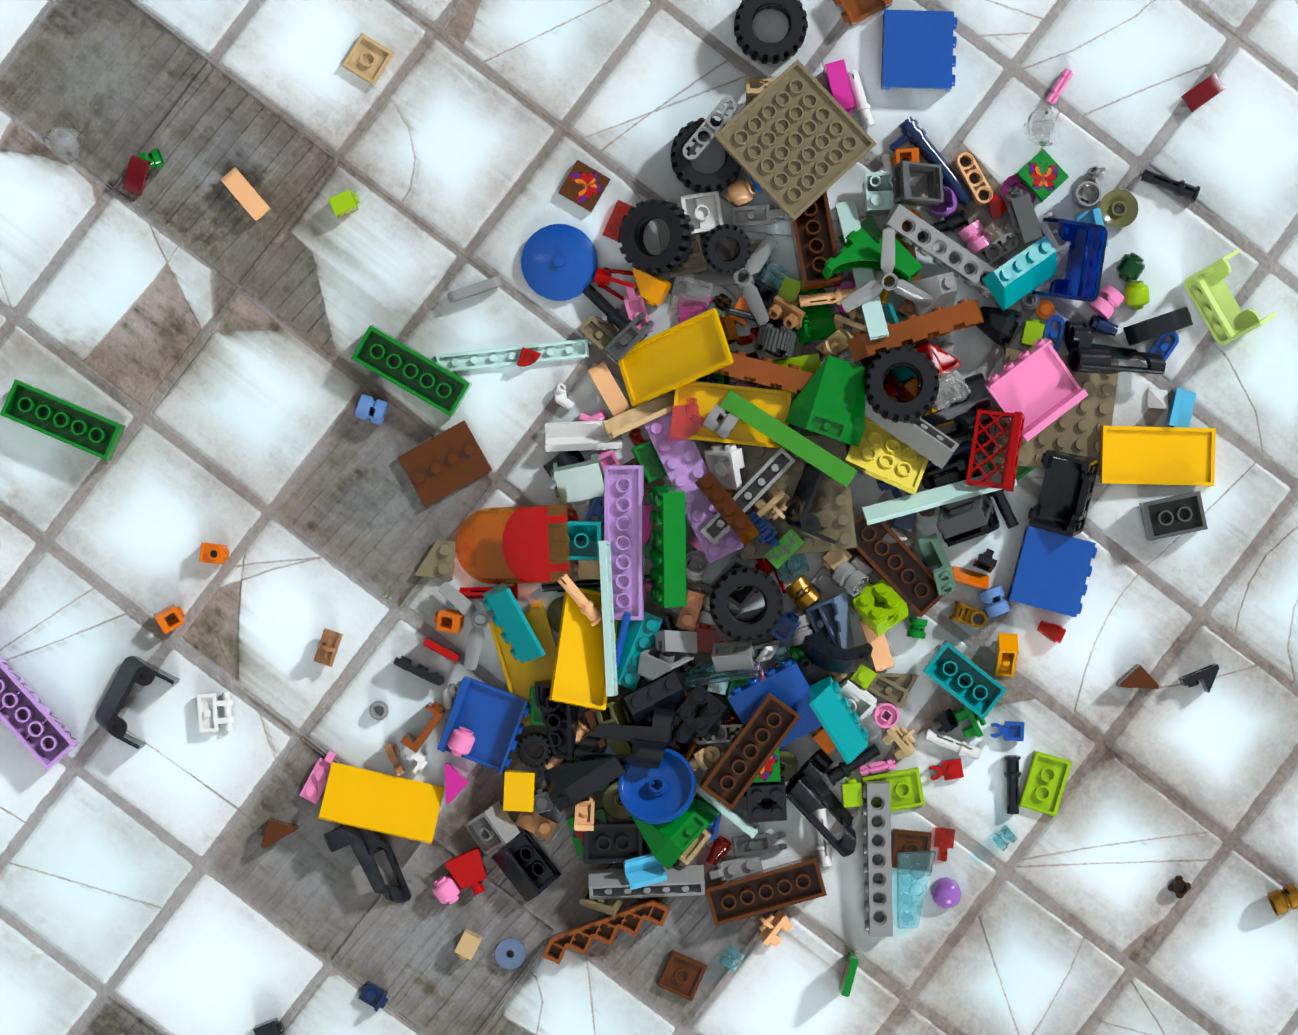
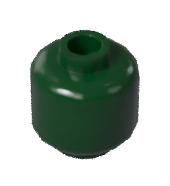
M1133 252L1124 254L1116 266V270L1120 273L1119 277L1126 282L1130 279L1133 281L1137 280L1145 269L1144 259Z

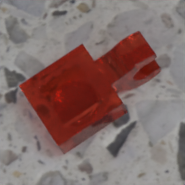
M935 827L933 846L939 847V861L947 862V848L953 849L955 829Z

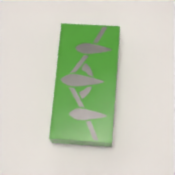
M792 528L778 541L779 545L774 549L771 548L764 555L777 569L805 543Z

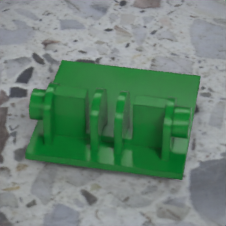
M799 303L798 308L806 312L802 320V327L799 329L795 327L800 345L827 338L836 332L828 304L800 307Z

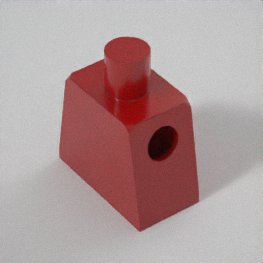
M479 846L445 862L446 868L461 889L470 886L474 895L485 891L481 880L487 878V872Z

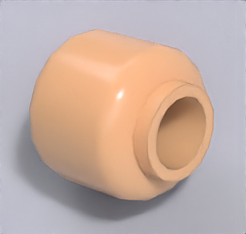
M740 178L727 186L728 192L725 193L729 203L733 202L736 206H741L753 199L755 189L750 180Z

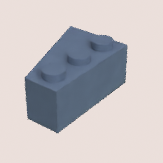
M846 591L819 601L805 609L815 633L821 631L825 638L836 647L843 649L854 648Z

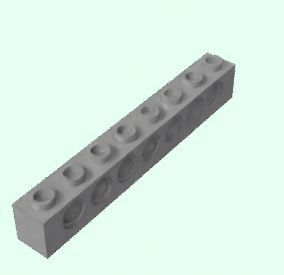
M894 204L882 223L886 228H893L895 235L897 233L901 236V241L909 246L913 244L918 248L917 252L923 256L929 255L933 258L932 262L940 267L944 265L949 269L948 273L953 272L954 277L957 278L960 276L964 279L963 283L971 288L975 286L980 290L979 294L985 298L991 297L995 300L994 304L1001 308L986 284L980 282V276L982 274L986 276L995 270L993 267L902 205ZM904 221H907L909 224L907 231L902 229ZM919 232L924 233V240L922 242L917 238ZM936 242L940 245V250L937 253L933 250V245ZM951 253L955 254V261L953 263L949 261ZM967 263H969L971 266V270L969 273H966L964 271V267Z
M865 781V786H862V798H866V805L862 806L863 817H866V825H863V836H866L867 843L863 844V855H867V863L863 864L864 874H867V882H864V893L868 894V901H864V911L868 912V920H865V931H868L870 937H893L889 781ZM874 797L881 798V803L878 806L871 804V800ZM875 816H879L882 819L878 825L871 823L872 818ZM876 835L882 837L879 844L872 843V838ZM874 855H881L882 860L879 863L872 861ZM875 874L883 875L882 880L879 882L872 880ZM875 893L883 894V898L880 901L873 900ZM876 912L883 913V917L880 920H875L873 916Z

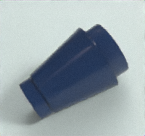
M1093 315L1088 323L1092 333L1115 336L1118 331V325L1100 315Z

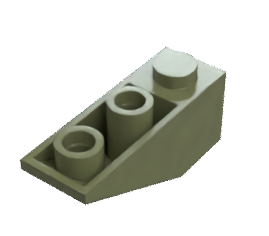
M622 702L607 703L606 710L604 711L595 709L599 724L628 725ZM607 739L615 755L628 756L631 754V742Z

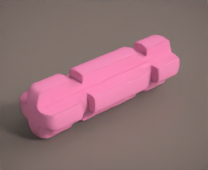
M1067 68L1063 70L1061 77L1058 78L1053 86L1052 92L1046 98L1049 103H1056L1059 98L1058 96L1061 95L1068 84V80L1073 76L1071 70Z
M894 758L886 759L887 761L885 762L882 760L870 763L869 766L862 765L859 767L860 775L867 776L869 773L875 774L886 771V769H895L897 767Z

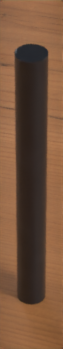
M727 307L726 314L757 322L751 312ZM769 317L767 323H771L779 328L784 326L783 320H773Z

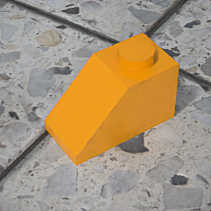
M633 268L632 271L640 295L646 299L645 302L652 306H656V304L663 305L672 283L652 273H645Z
M998 633L995 652V676L1014 677L1019 653L1018 634Z

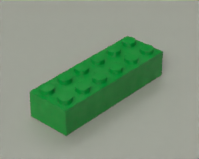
M374 325L368 327L351 357L352 360L450 417L454 416L472 385V382Z
M16 379L0 415L107 461H111L126 427L121 423Z
M672 485L654 486L649 494V500L652 504V511H650V522L652 523L650 540L653 545V549L650 550V558L653 561V568L650 570V576L653 580L651 597L664 608L687 606L685 491Z

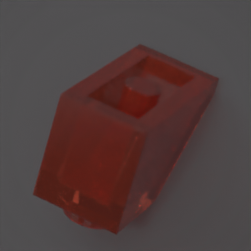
M699 624V627H695L694 632H697V651L712 653L714 643L725 642L714 629H710L711 625Z

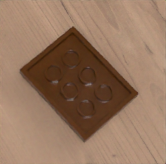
M465 420L397 457L425 508L493 471Z

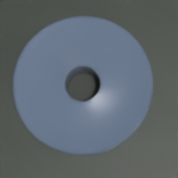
M516 938L503 939L498 943L495 950L497 963L505 969L518 968L524 962L526 956L523 943ZM507 951H513L514 955L509 957Z

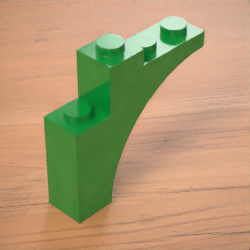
M863 228L856 232L853 230L847 235V241L844 248L838 252V256L836 258L831 257L825 262L822 275L828 279L832 275L848 269L868 268L877 271L882 270L880 267L882 237L875 242ZM895 238V267L892 272L898 279L910 282L919 274L923 266Z

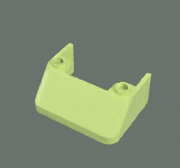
M1239 249L1211 263L1184 281L1187 293L1217 343L1222 345L1262 326L1277 316L1276 312L1261 319L1259 314L1253 309H1247L1242 312L1226 285L1224 278L1229 276L1231 272V267L1227 260L1240 252Z

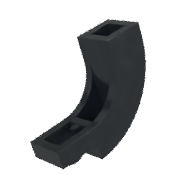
M1184 307L1124 327L1123 329L1128 344L1131 346L1191 326L1193 322L1188 307Z
M820 631L805 636L801 650L811 662L822 669L835 673H853L857 671L860 663L863 664L869 661L873 647L870 643H866L850 649L839 648L832 645Z

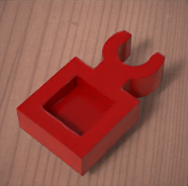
M961 758L941 761L942 767L936 765L929 766V770H937V774L930 777L931 780H937L942 775H944L945 781L964 777Z

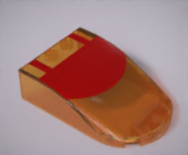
M569 504L491 507L473 513L461 525L456 537V554L459 563L472 578L487 584L557 582L558 578L563 577L565 573L573 580L570 570L567 509Z

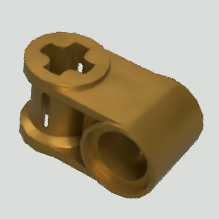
M955 600L954 603L956 605L949 619L976 628L986 625L987 615L984 612ZM979 613L983 616V622L977 625L973 622V617Z

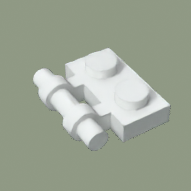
M222 692L223 700H217V693L197 694L199 733L219 732V724L224 723L225 731L233 730L232 723H234V717L231 713L233 701L230 699V692ZM223 706L224 717L219 718L218 707Z

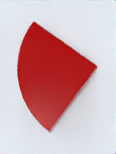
M996 194L993 195L989 202V213L995 221L1007 209L1006 204Z
M522 347L517 366L526 367L534 364L539 359L541 353Z

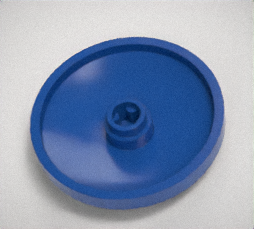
M553 224L539 229L528 239L522 252L521 268L527 284L538 295L553 301H566L580 296L585 288L592 284L598 268V258L592 241L585 233L570 225Z
M668 748L665 749L659 769L625 765L624 767L627 771L619 777L618 790L624 807L634 818L648 824H664L679 818L690 807L696 792V779L690 764L681 754Z

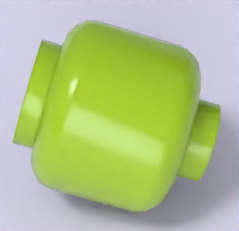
M1140 280L1128 282V285L1124 287L1125 304L1132 306L1133 310L1143 309V305L1148 304L1150 301L1148 285Z

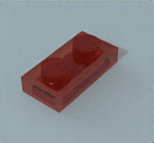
M618 200L602 235L618 242V237H621V232L618 229L624 223L621 220L624 215H629L628 210L633 206Z

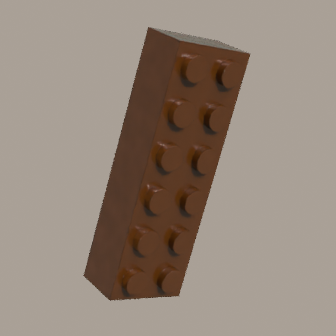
M826 191L794 222L789 218L801 291L840 286L842 281L841 272L832 275L828 279L822 275L825 262L831 257L836 258L838 256Z
M862 512L854 519L858 547L855 548L856 551L894 589L918 617H922L944 596L938 595L933 573L884 521L867 525ZM888 533L897 543L888 544V542L882 539Z
M767 691L699 783L700 788L732 810L801 715Z
M815 855L705 886L715 927L827 895Z

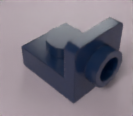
M786 611L770 634L786 645L802 622L796 614Z
M371 981L367 982L359 996L360 1000L374 1007L376 1012L379 1007L383 1009L389 1000L386 998L388 992Z

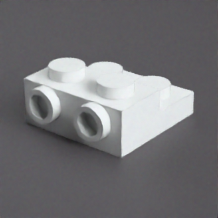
M718 191L680 196L679 202H676V206L684 209V214L689 215L691 218L689 225H693L695 230L692 231V235L703 234L704 232H709L717 225H724Z
M722 443L711 445L710 449L705 450L707 469L712 472L725 489L738 490L742 488L739 470L745 467L742 448H736V444L723 447Z
M847 679L840 686L843 697L846 696L851 704L850 708L858 714L860 724H862L864 718L875 711L877 699L863 687L859 689Z

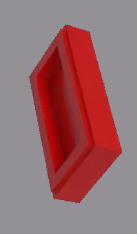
M428 637L423 642L425 647L453 662H457L461 656Z

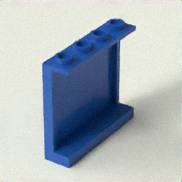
M884 10L881 90L912 88L945 89L947 92H950L952 86H955V75H952V67L956 66V56H953V48H956L957 37L953 36V30L957 28V17H954L953 11Z
M1026 526L1007 600L1077 617V614L1080 615L1083 603H1080L1081 598L1085 596L1087 591L1085 582L1092 572V566H1090L1091 559H1094L1097 553L1096 543Z
M796 658L785 660L776 669L770 668L766 670L763 676L749 679L746 685L742 687L736 686L728 694V700L742 724L767 691L801 715L779 745V748L822 726L809 705L810 685L799 668Z
M468 676L463 677L437 750L451 752L447 742L452 731L459 729V727H464L473 732L475 742L468 755L462 754L461 757L498 770L500 774L505 770L508 771L512 761L509 759L510 754L515 752L518 745L516 741L517 735L522 734L525 726L522 721L524 716L528 717L531 710L530 700Z

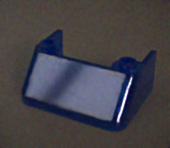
M1043 218V222L1059 224L1058 233L1060 238L1070 241L1071 245L1069 247L1065 279H1055L1050 285L1049 292L1032 290V294L1085 302L1095 301L1099 295L1108 236L1107 229L1097 224L1059 218Z

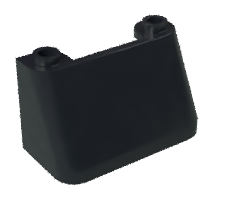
M1046 450L1041 459V463L1046 468L1038 504L1034 508L1031 507L1028 513L1029 525L1074 537L1082 532L1086 522L1099 468V460L1060 451Z
M970 457L944 466L943 469L938 468L923 474L922 483L924 488L930 490L966 480ZM979 469L972 474V478L982 476ZM988 493L986 495L992 508L987 525L947 539L942 534V538L948 547L991 533L999 528V519Z

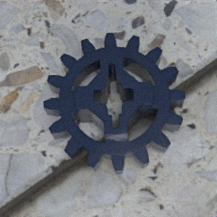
M754 511L751 512L748 518L760 533L756 537L762 545L767 542L774 549L780 544L774 537L778 532L764 515L759 518Z

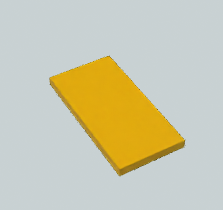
M712 308L637 343L618 364L631 405L637 407L730 365L734 361L717 309Z
M692 381L675 389L670 438L780 449L782 447L740 419L726 440L717 434V430L711 431L703 426V423L716 404L720 406L731 390L788 426V423L785 421L790 409L792 392ZM717 419V422L721 424L722 420Z
M1101 426L1100 483L1214 486L1216 428Z
M579 588L588 600L595 602V607L602 613L601 592ZM565 591L549 700L604 711L606 710L607 697L603 622L601 620L595 626H591V621L585 614L580 613V607ZM614 620V624H615V640H616V632H617L618 620Z
M543 601L530 604V610L523 613L546 653L542 657L524 663L518 659L515 660L509 651L512 649L510 644H506L500 635L503 633L500 626L496 627L494 622H489L509 692L529 700L530 687H535L534 682L552 679L556 655V644ZM530 712L528 717L524 716L522 721L525 726L530 725Z
M332 762L318 819L432 844L445 787Z

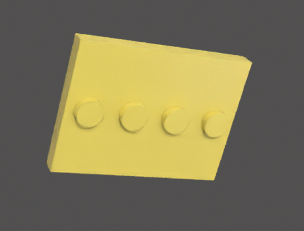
M865 416V430L859 447L851 445L844 462L866 472V474L915 495L929 460Z

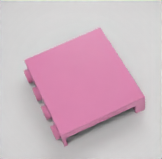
M1047 338L1036 340L1032 348L1022 351L1015 361L1006 363L1002 367L1003 370L998 374L994 373L989 376L984 384L1002 412H1023L1025 421L1022 439L1027 442L1088 396L1086 390L1079 386L1051 345L1052 341Z

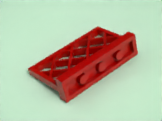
M977 409L966 485L1014 491L1025 421L1023 412L1015 411V413ZM982 415L990 416L993 419L985 427L980 423ZM1004 417L1011 418L1010 425L1005 429L998 423ZM996 424L1001 432L992 438L987 430ZM985 432L990 440L981 446L977 441L978 436ZM1004 434L1008 441L1000 448L995 440ZM993 442L998 450L989 456L984 448ZM982 450L987 458L978 464L974 460L975 455ZM999 453H1002L1005 460L997 467L992 459ZM990 461L995 469L986 475L981 467ZM979 469L984 477L979 481H972V474ZM998 471L1002 476L1001 484L992 483L989 477Z

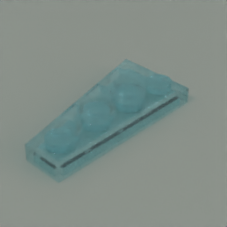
M761 649L754 650L755 657L752 658L754 669L716 672L714 663L711 662L686 670V687L690 688L696 687L698 684L702 686L762 676V662L756 661Z
M935 851L897 853V927L899 929L918 928L924 905L923 900L927 893V884L932 873L933 860L936 856Z

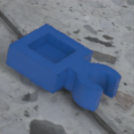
M1004 721V726L998 723H991L992 727L998 728V732L995 734L990 733V736L998 738L1004 735V741H1024L1025 722Z

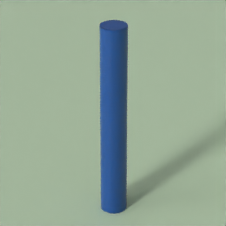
M627 611L623 613L616 644L617 669L620 666L631 613Z

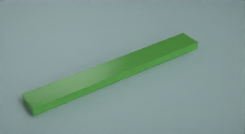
M731 390L720 404V407L727 412L733 414L744 423L845 487H848L858 472L847 463Z

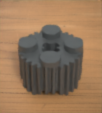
M771 323L760 326L754 349L760 352L761 349H764L765 352L770 353L769 355L783 358L784 355L787 358H791L797 338L796 332L791 331L792 329H788L785 326H781L778 329L773 327L774 325Z

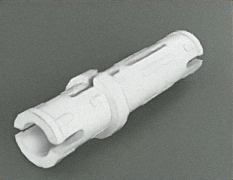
M853 70L854 79L851 72L847 74L857 105L856 111L860 114L863 129L869 128L867 119L871 127L875 123L870 112L871 105L867 102L858 70Z
M929 728L924 738L925 741L927 740L956 751L958 755L962 756L964 754L976 760H979L983 750L982 748L967 744L965 740L959 741Z
M826 808L816 809L814 811L815 816L828 829ZM817 830L818 845L816 847L819 850L820 867L832 866L830 854L832 846Z

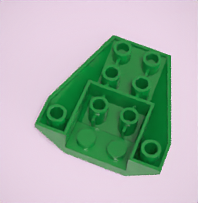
M828 355L792 402L785 422L859 447L865 430L864 382L866 368Z
M694 796L693 802L687 811L671 822L648 824L637 820L632 815L631 817L654 858L669 870L720 813L707 801Z

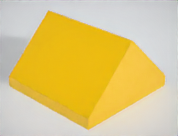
M511 769L505 771L503 811L533 812L535 773Z

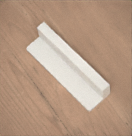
M606 420L545 423L546 452L622 449V435L609 440L602 425V422Z

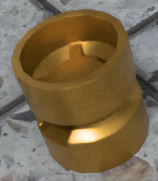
M805 575L799 577L785 589L790 598H795L794 603L801 611L820 597L815 588L809 587L810 582ZM802 588L805 592L800 595L799 590Z
M1293 883L1282 887V891L1277 889L1267 893L1271 907L1277 916L1287 913L1289 908L1292 910L1298 908V890Z

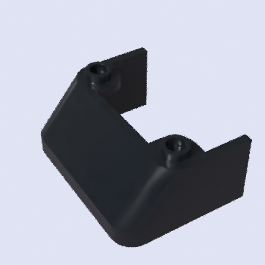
M806 463L785 514V520L792 527L830 543L837 544V540L818 533L820 520L816 515L809 513L823 476L829 479L832 478ZM854 468L858 471V474L865 476L866 472Z
M130 656L123 661L96 712L95 718L97 723L109 734L136 749H141L146 743L127 734V723L118 716L135 682L142 686L150 685L156 676L172 685L178 683L180 679L137 656Z

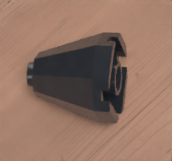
M981 306L980 311L984 322L975 326L998 347L1005 350L1007 347L1005 343H1010L1019 323L1016 322V319L1021 318V312L1014 309H1005L1003 311L1002 308Z

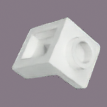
M405 747L402 751L405 754L404 757L413 763L415 761L418 762L412 772L415 774L418 770L422 772L428 763L425 761L427 755L421 751L415 753L408 747Z

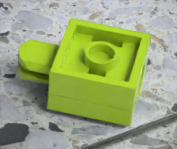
M884 579L875 585L868 580L865 589L853 600L855 612L878 637L909 616L907 603Z

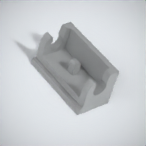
M1052 211L1038 219L1043 237L1047 236L1056 253L1071 245Z
M672 630L654 632L657 651H661L662 642V652L697 653V632Z
M751 641L713 644L711 658L716 672L754 669L752 658L755 657Z

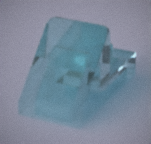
M797 554L791 556L779 569L776 568V571L781 581L810 571L805 554Z

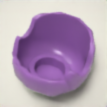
M943 186L944 202L935 207H930V212L936 217L946 218L956 210L957 197L953 190Z
M944 877L939 878L933 883L931 895L937 906L948 909L953 908L960 902L961 891L956 881Z

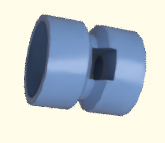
M362 394L356 408L355 417L362 420L370 419L371 423L381 426L389 403L380 399L374 401L373 397Z
M997 585L978 593L981 603L985 604L984 611L987 619L1011 610L1008 601L1003 599L1005 593L1002 585Z

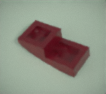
M1214 73L1181 97L1193 112L1226 88Z
M132 155L126 171L123 189L142 196L151 162Z

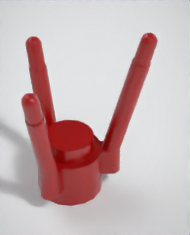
M598 267L593 282L598 283L597 287L608 291L619 299L624 300V297L605 284L609 285L610 281L627 287H636L629 282L613 278L612 274H610L634 275L632 271L610 269L607 267L602 269Z
M767 558L757 559L758 564H755V568L769 575L774 571L782 592L786 594L778 569Z

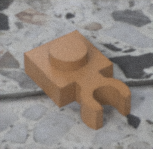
M390 742L383 747L397 776L404 773L405 769L399 757L401 752L397 744L394 745L393 742Z

